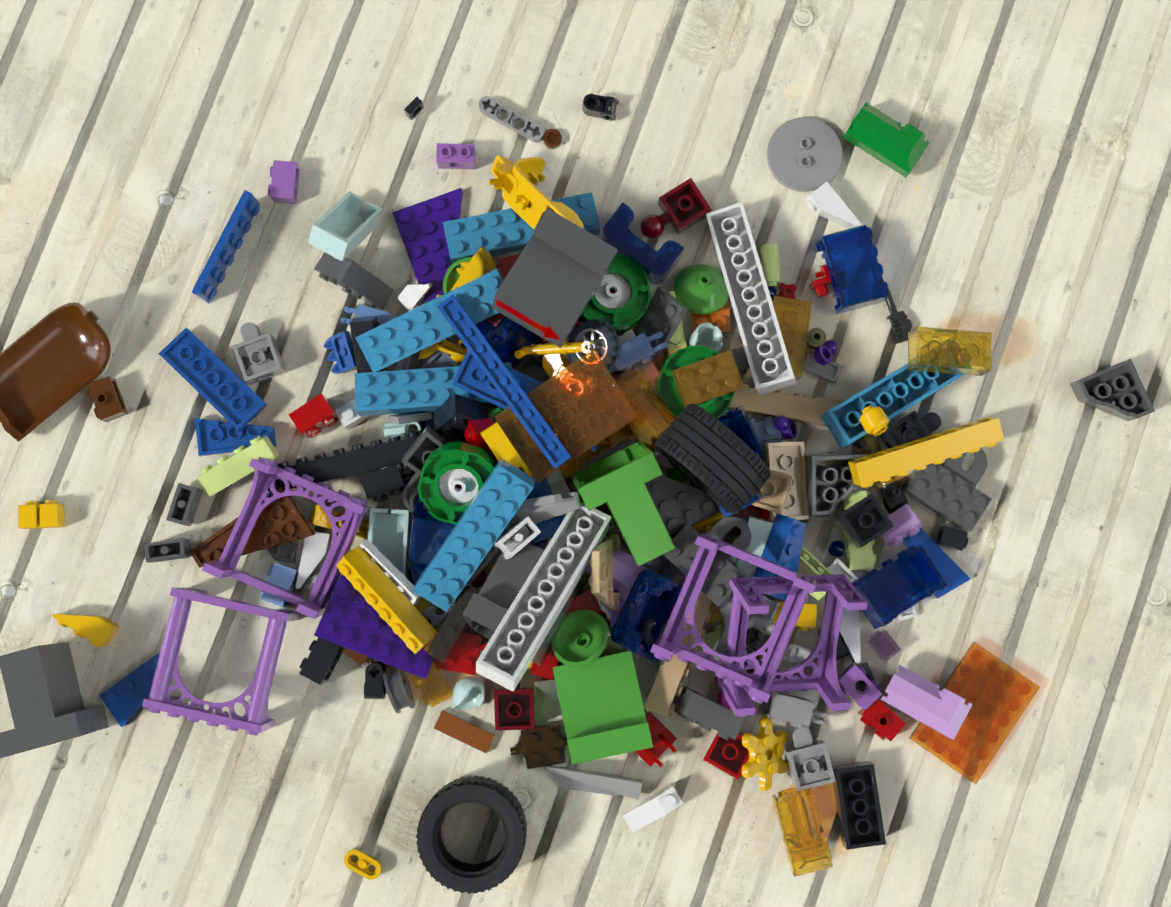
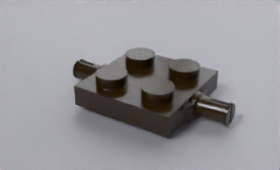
M558 722L537 726L535 729L521 730V746L510 747L511 756L523 753L528 770L565 763L564 751L565 745H568L567 737L564 738L560 731Z

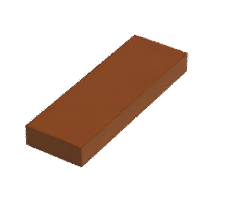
M444 710L441 711L434 726V729L484 753H487L495 736Z

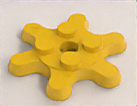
M767 716L760 718L759 732L756 736L751 733H745L742 737V744L749 751V759L742 767V776L744 778H751L757 773L759 777L758 786L761 791L771 789L773 774H783L788 770V763L782 758L785 750L784 744L788 741L789 737L788 733L779 729L773 734L772 720Z

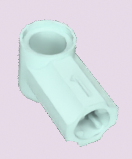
M421 421L405 424L384 423V436L386 440L394 435L408 436V433L412 432L410 424L417 425L419 433H422L424 430Z

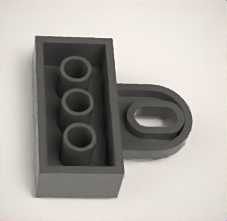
M429 426L424 429L402 459L404 464L416 472L404 488L403 502L410 512L421 516L429 515V509L424 503L416 504L413 499L418 493V485L424 462L435 449L450 443Z
M980 448V451L973 453L975 460L969 470L965 471L961 468V462L968 453L966 452L960 458L951 459L950 457L945 459L942 465H934L932 463L923 470L914 469L901 490L965 532L972 531L992 498L975 488L988 465L986 453L982 448Z
M726 517L719 520L706 533L723 541L728 532L737 527L741 529V535L731 545L745 551L750 547L752 540L750 528L742 519L737 517ZM689 523L672 539L675 549L663 554L686 577L699 548V545H696L695 542L700 535ZM717 550L701 591L721 609L733 597V590L729 586L730 578L746 577L733 566L739 558Z

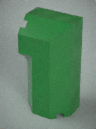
M865 102L843 136L844 139L905 178L910 174L930 143L928 140L924 141L925 135L920 130L910 124H906L904 127L900 126L902 123L895 121L867 102Z

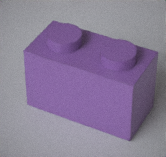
M274 160L273 166L270 167L272 181L271 185H268V196H270L273 202L297 203L300 167L297 162Z

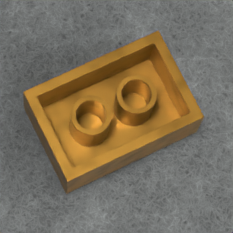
M731 350L672 371L684 408L688 404L693 403L697 405L744 388Z

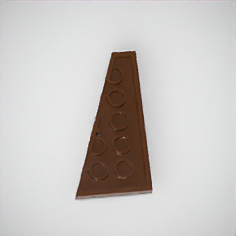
M280 487L277 491L283 493L285 487ZM272 493L267 497L271 498L274 494ZM285 496L271 502L261 512L241 556L316 534L291 496ZM238 517L189 551L199 568L203 567L205 563L220 559Z

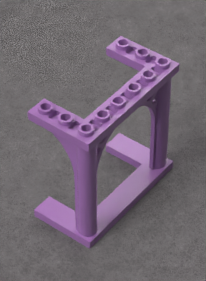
M264 457L252 458L249 466L254 468V479L250 493L220 559L205 563L202 571L220 579L230 576L298 606L297 612L316 619L323 615L326 608L324 605L339 574V569L336 565L348 553L365 514L369 513L371 507L367 505L368 501L359 497L350 498V493L340 489L338 492L331 490L332 486L322 481L320 484L313 482L314 478L303 474L301 477L295 474V469L285 466L284 469L278 467V462ZM277 479H281L285 483V491L283 493L278 492L275 488V481ZM289 481H291L292 486H297L296 491L290 490ZM269 487L274 494L271 498L267 497V494L270 493L268 491ZM309 492H314V496L310 497ZM295 495L313 500L326 512L332 526L331 547L308 599L236 568L261 512L271 502L285 496ZM329 499L328 502L337 501L330 507L325 505V500ZM337 506L345 507L346 510L340 517L332 515L333 509ZM345 520L344 524L341 523V528L336 526L337 521Z
M702 533L696 539L695 544L699 545V548L664 633L653 644L650 652L655 653L654 657L663 661L666 659L670 660L675 654L680 661L685 663L691 661L697 664L696 667L703 671L708 669L714 671L715 675L721 679L726 680V678L734 680V684L743 688L745 686L750 687L748 695L751 696L752 700L758 703L763 701L767 703L771 695V683L809 592L813 594L815 590L816 580ZM717 550L794 581L770 638L760 649L748 655L727 656L714 651L702 640L695 626V604ZM686 623L691 625L690 630L682 631L683 627L686 628ZM685 635H693L695 637L693 644L689 646L682 644L681 640ZM697 645H699V646L703 647V652H700V653H699L700 650H698V649L692 650V649H694ZM718 655L720 660H715L714 656ZM757 655H763V656H764V657L760 660V661H763V662H762V665H760L759 661L756 659V656H757ZM746 660H751L755 664L756 670L753 674L745 670L744 662ZM732 662L740 663V670L735 665L733 667Z
M844 574L808 575L807 577L816 580L814 592L826 591L819 639L812 653L804 661L792 668L776 671L771 683V692L817 690L831 711L850 710L851 702L840 688L837 675L836 651L843 606L846 610H866L867 601ZM782 576L730 578L729 586L733 590V599L726 647L727 656L748 655L746 651V634L749 614H767L769 612V605L761 594L789 593L794 581ZM746 660V664H744L745 670L753 669L754 673L756 670L755 664L751 660ZM732 662V666L734 667L735 665L740 670V663ZM806 666L813 667V672L804 673L803 669ZM718 677L717 685L734 715L740 717L755 715L756 708L748 696L750 687L745 686L743 688L734 684V680L730 678L725 680Z
M172 587L170 596H174L150 695L148 698H144L142 707L148 708V711L152 713L168 712L167 716L179 718L180 715L185 716L188 721L199 722V720L207 721L206 724L209 726L218 727L219 724L225 725L226 729L231 731H238V729L246 730V734L254 736L274 727L275 719L268 716L269 694L286 624L289 621L300 620L301 613L283 608L271 609L207 594L208 591L195 588ZM192 600L269 618L253 681L240 696L233 700L222 703L201 700L194 696L181 680L178 670V657ZM172 678H174L176 685L169 687V683L172 684ZM175 689H180L182 696L181 698L171 696L170 693ZM249 695V696H251V698H250V700L247 702V701L244 700V699H245L246 696ZM185 698H189L191 700L190 705H188L189 703H181L185 700ZM238 702L244 706L245 714L243 716L236 714L234 710L235 703ZM205 704L209 706L208 710L204 709ZM228 707L230 714L227 711L223 713L222 708Z

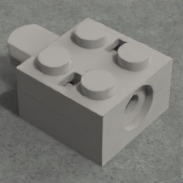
M248 322L243 324L240 332L244 342L233 345V349L244 381L252 385L285 373L286 370L274 336L270 333L261 335L259 327L254 323Z
M771 692L765 709V713L769 715L772 721L783 723L786 720L791 726L803 728V725L809 726L810 722L826 725L825 720L811 717L812 714L828 717V713L813 709L814 702L780 692Z
M804 726L803 728L795 727L791 734L794 747L784 750L794 789L799 792L836 782L826 743L822 740L813 742L808 728Z

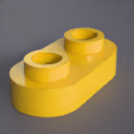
M358 848L349 850L344 857L346 867L366 879H376L382 871V864L378 859ZM353 855L358 856V859H359V860H358V861H353V860H352V856H353ZM369 865H374L376 870L371 871Z

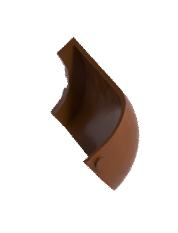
M68 303L53 310L0 353V422L4 430L18 442L85 388L87 384L96 379L109 362L111 353L110 342L105 331L97 322L99 318L92 310L88 312L80 303Z

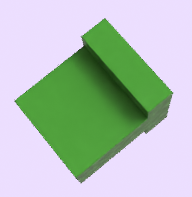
M641 441L631 444L570 475L579 492V496L588 510L605 503L627 550L638 566L675 549L644 484L662 475V472L652 451Z
M632 651L599 657L583 667H569L567 665L553 667L572 765L653 747Z

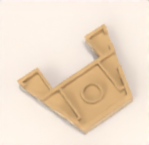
M611 533L592 551L589 559V565L592 568L589 586L591 593L611 611H620V593H613V551H620V533Z

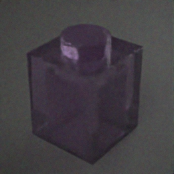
M877 630L870 635L871 639L868 641V644L882 661L889 660L901 650L885 630Z

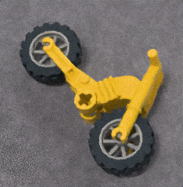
M589 319L579 322L578 325L574 326L568 336L569 340L565 341L561 349L547 342L546 344L524 346L516 351L514 355L517 359L527 354L543 355L542 364L550 377L549 380L557 384L559 391L579 400L581 395L590 393L595 387L593 378L588 375L582 376L581 370H585L587 373H597L606 370L615 363V360L619 357L618 352L621 350V344H619L620 337L616 334V329L611 327L610 323L607 321L603 322L601 319ZM590 331H591V340H589L586 336H584L587 332H590ZM595 332L599 333L601 337L596 339ZM603 339L605 341V346H602L601 344ZM605 350L604 355L601 357L599 351ZM593 352L598 360H591ZM567 354L568 357H571V362L566 359ZM556 434L562 444H566V449L572 456L565 462L567 463L577 456L576 453L580 451L581 447L569 439L563 440L565 439L564 437ZM532 445L536 456L540 459L539 461L552 466L541 449L536 445Z

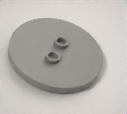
M810 117L794 118L783 123L773 133L767 148V162L772 175L783 186L798 192L815 191L824 183H829L837 174L842 162V146L836 133L826 123Z

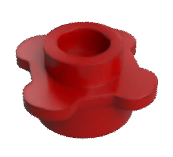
M780 283L777 299L779 301L794 302L796 300L795 291L797 286L795 284L786 285L785 283Z

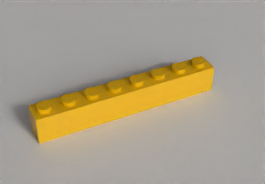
M989 416L870 454L848 463L854 484L867 488L873 486V482L889 481L892 476H904L913 469L923 470L929 464H941L945 462L944 459L950 457L951 459L962 457V454L966 452H978L984 446L998 445L997 442L1004 440L999 418Z

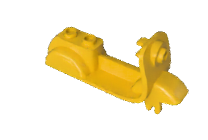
M496 156L491 167V172L495 178L490 179L488 184H495L493 189L503 191V199L528 225L535 229L542 215L549 208L584 229L582 221L574 210L562 202L550 201L534 186L537 185L538 181L543 183L545 180V175L542 173L545 167L543 158L528 157L513 163L505 157Z
M484 246L475 253L470 262L460 263L462 267L457 268L460 277L451 290L497 269L492 255ZM443 339L421 350L419 359L428 358L440 350L450 354L451 359L460 363L463 361L468 349L462 347L461 339L457 344Z

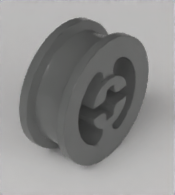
M397 669V671L390 674L387 671L384 672L383 678L386 691L397 714L401 713V709L406 707L415 708L413 692L405 671Z

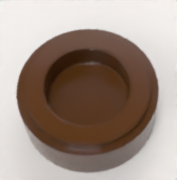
M556 129L547 130L543 135L544 145L549 149L558 148L562 143L561 133Z

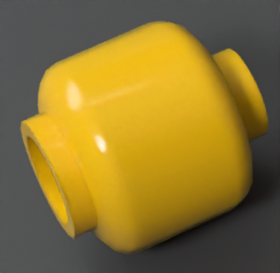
M870 405L862 410L863 414L860 416L859 421L867 434L877 436L888 429L889 418L881 407Z

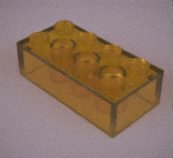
M774 296L772 302L795 380H799L803 373L812 302Z
M917 326L908 332V370L983 376L992 371L991 333Z

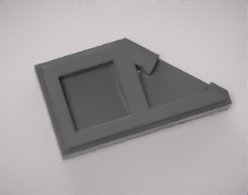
M285 543L267 549L275 561L296 563L299 544Z

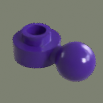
M827 340L823 345L814 350L815 361L823 366L832 362L833 354L838 350V344L834 340Z
M785 416L775 418L774 427L781 431V436L786 440L795 439L797 436L795 422L788 420Z

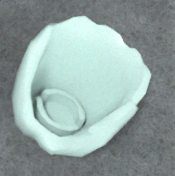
M709 322L701 323L691 334L688 340V347L699 345L719 352L723 345V332L716 325L714 326Z
M464 677L459 680L453 690L451 708L463 710L465 708L472 709L475 706L481 707L485 701L483 682L475 677Z

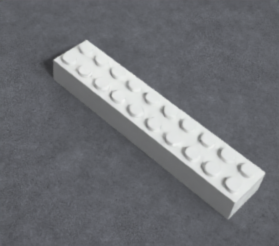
M743 202L707 213V221L758 394L763 395L796 385L795 376Z
M580 502V509L567 513L476 661V673L513 692L587 568L592 551L603 541L610 528L611 516L595 508L588 510L582 502Z

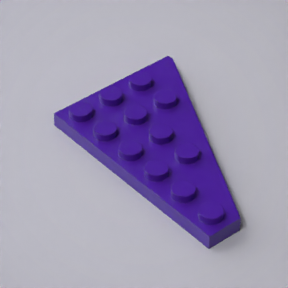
M462 188L392 212L418 284L431 283L433 285L423 297L425 303L437 298V295L444 294V276L452 264L443 222L460 219Z
M340 574L314 636L426 680L434 661L424 648L414 654L406 646L405 642L393 632L387 622L379 616V613L367 603L361 593L353 587L352 583L344 575Z

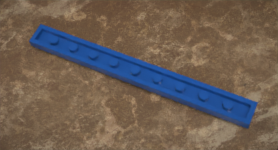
M451 295L438 305L437 308L554 469L572 457L457 298Z

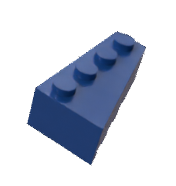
M777 513L761 557L797 572L806 524ZM758 566L754 577L779 576ZM769 593L768 595L786 601L789 593Z

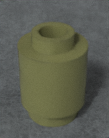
M820 328L811 329L804 337L805 345L812 350L820 347L826 341V334Z

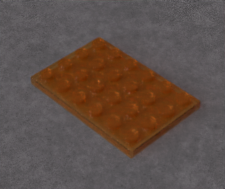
M595 349L527 394L572 456L558 468L554 469L510 407L494 416L537 483L542 482L639 417Z
M972 642L940 690L942 691L945 688L965 699V705L968 703L972 704L954 740H951L919 722L909 739L972 783L977 784L1040 687L976 642Z

